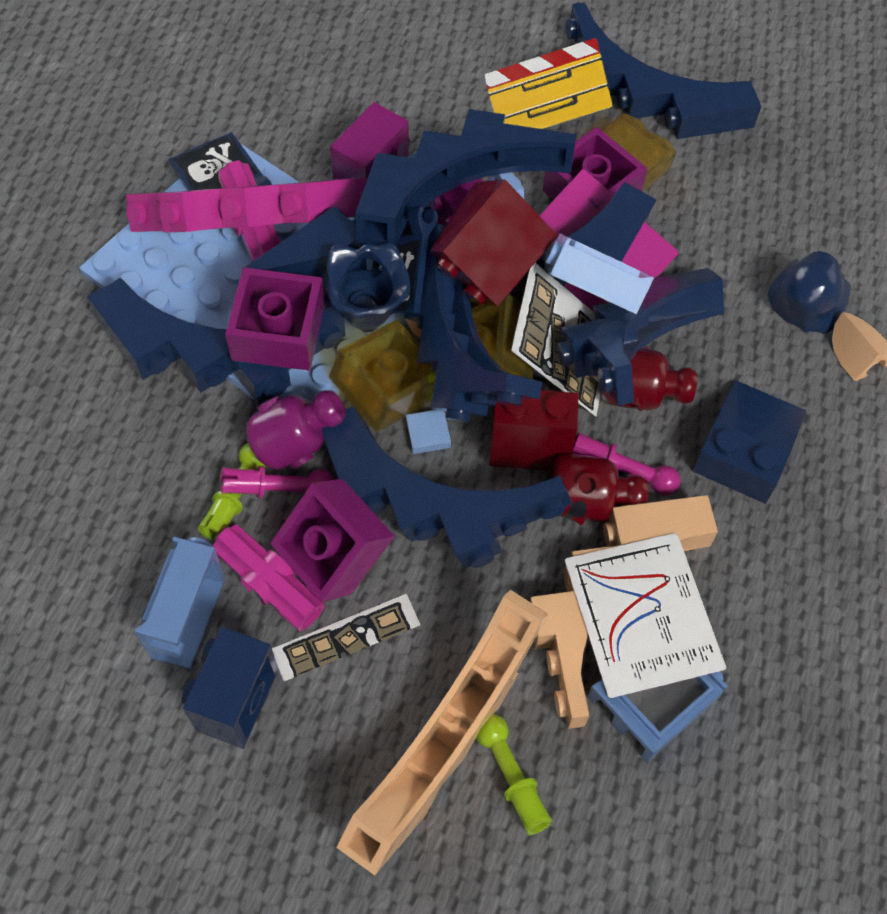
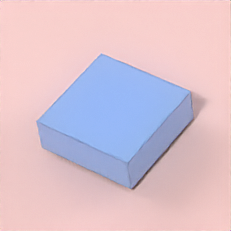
M433 410L406 415L412 454L451 448L444 411Z

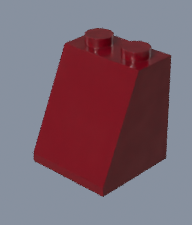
M505 179L476 182L471 187L430 249V252L438 259L436 266L440 271L451 279L456 277L465 286L463 292L472 302L478 306L484 304L498 307L558 235Z
M541 390L540 399H522L521 406L496 403V406H493L489 466L551 471L556 457L561 454H572L578 429L579 393Z

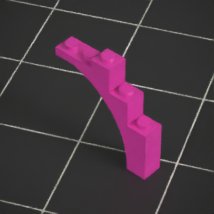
M368 178L127 194L126 214L131 232H191L280 223H309L333 206H336L345 216L351 218L356 217V210Z

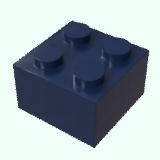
M221 626L216 638H210L203 649L201 656L203 666L197 679L191 678L182 695L183 710L197 732L244 749L279 669L271 644Z

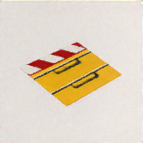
M596 38L485 74L487 90L494 113L505 114V124L543 129L612 107Z

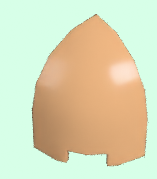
M842 312L835 323L832 335L834 354L840 365L854 381L868 376L866 372L877 363L886 367L887 340L864 320L853 314Z

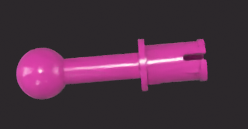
M580 432L577 434L572 454L609 459L616 465L619 471L628 475L636 474L643 476L648 480L651 488L661 495H671L679 489L681 479L675 468L668 465L653 468L616 453L617 444L615 443L608 445Z
M258 466L257 470L227 469L222 467L220 482H223V485H220L221 494H256L257 498H263L264 491L306 492L312 483L336 479L331 472L324 469L315 470L308 476L266 475L263 466Z

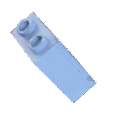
M559 234L557 240L552 242L541 258L545 261L544 269L550 275L637 314L654 277L568 238L563 234Z

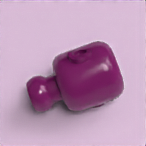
M332 390L318 392L312 402L299 395H288L280 399L277 395L257 407L259 411L254 413L246 424V437L252 452L263 465L273 470L284 469L289 466L292 469H296L313 459L312 454L322 446L324 437L321 429L326 426L335 427L340 425L346 416V411L339 396Z

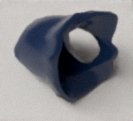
M394 242L380 245L366 243L359 249H354L339 244L333 245L330 248L326 269V290L331 304L337 311L341 312L353 327L365 333L373 332L392 315L394 309L398 308L400 303L407 299L410 294L409 275L397 245ZM365 258L372 259L382 266L373 270L349 271L353 264Z
M817 251L812 252L800 261L795 259L771 284L767 295L773 310L784 321L799 327L803 332L812 331L827 334L834 329L841 313L845 312L849 302L851 285L843 276L838 261L831 254Z

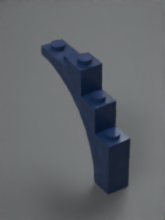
M585 2L572 4L571 17L566 20L568 39H574L575 44L593 38L597 39L610 96L617 95L618 106L620 109L625 108L629 120L665 114L666 126L668 129L673 128L677 139L755 127L761 104L751 81L726 83L698 81L672 75L651 67L629 55L610 40L594 21Z
M469 109L461 136L424 130L415 158L377 153L356 210V243L380 245L394 242L397 245L403 230L409 224L408 213L412 207L422 206L424 208L438 196L459 185L483 177L526 171L571 173L577 134L505 124V114Z
M623 182L604 209L589 223L567 237L622 262L657 199ZM541 255L535 263L544 269L545 261L541 259ZM529 270L498 307L484 304L478 306L470 300L471 308L474 309L472 314L485 323L492 324L495 320L501 324L522 287H526ZM552 276L564 287L568 283L555 276Z
M435 224L428 238L420 314H404L405 319L418 322L417 328L422 329L417 362L431 365V372L436 373L431 409L446 412L445 419L469 423L470 416H487L488 406H496V403L521 406L522 399H540L542 382L510 374L490 357L479 338L472 317L470 299L463 292L465 286L456 277L451 279L440 271L436 266L438 259L430 252V249L446 227L442 224Z
M709 268L655 278L637 314L611 302L594 305V320L561 328L562 342L558 343L557 350L562 366H567L576 378L588 375L594 377L599 383L602 392H607L618 406L633 403L634 392L630 361L634 358L636 352L654 339L673 329L698 320L724 314L723 279Z
M121 277L87 296L96 319L142 380L153 374L163 372L171 363L177 361L200 393L209 387L220 385L232 373L235 374L258 405L277 395L279 397L291 386L289 370L292 368L232 361L225 336L227 329H217L189 323L162 312L138 296ZM333 305L324 309L314 355L325 348L334 347L346 336L344 316Z
M355 406L345 410L346 416L340 425L335 427L326 426L321 429L338 479H343L374 514L381 512L387 504L391 503L401 531L411 542L431 539L439 533L440 529L445 528L455 556L465 568L485 566L494 560L495 555L502 553L503 550L497 537L516 535L525 530L527 524L540 518L552 519L565 511V507L573 504L560 476L529 487L501 491L463 490L432 482L407 470L386 454L377 444L367 422Z

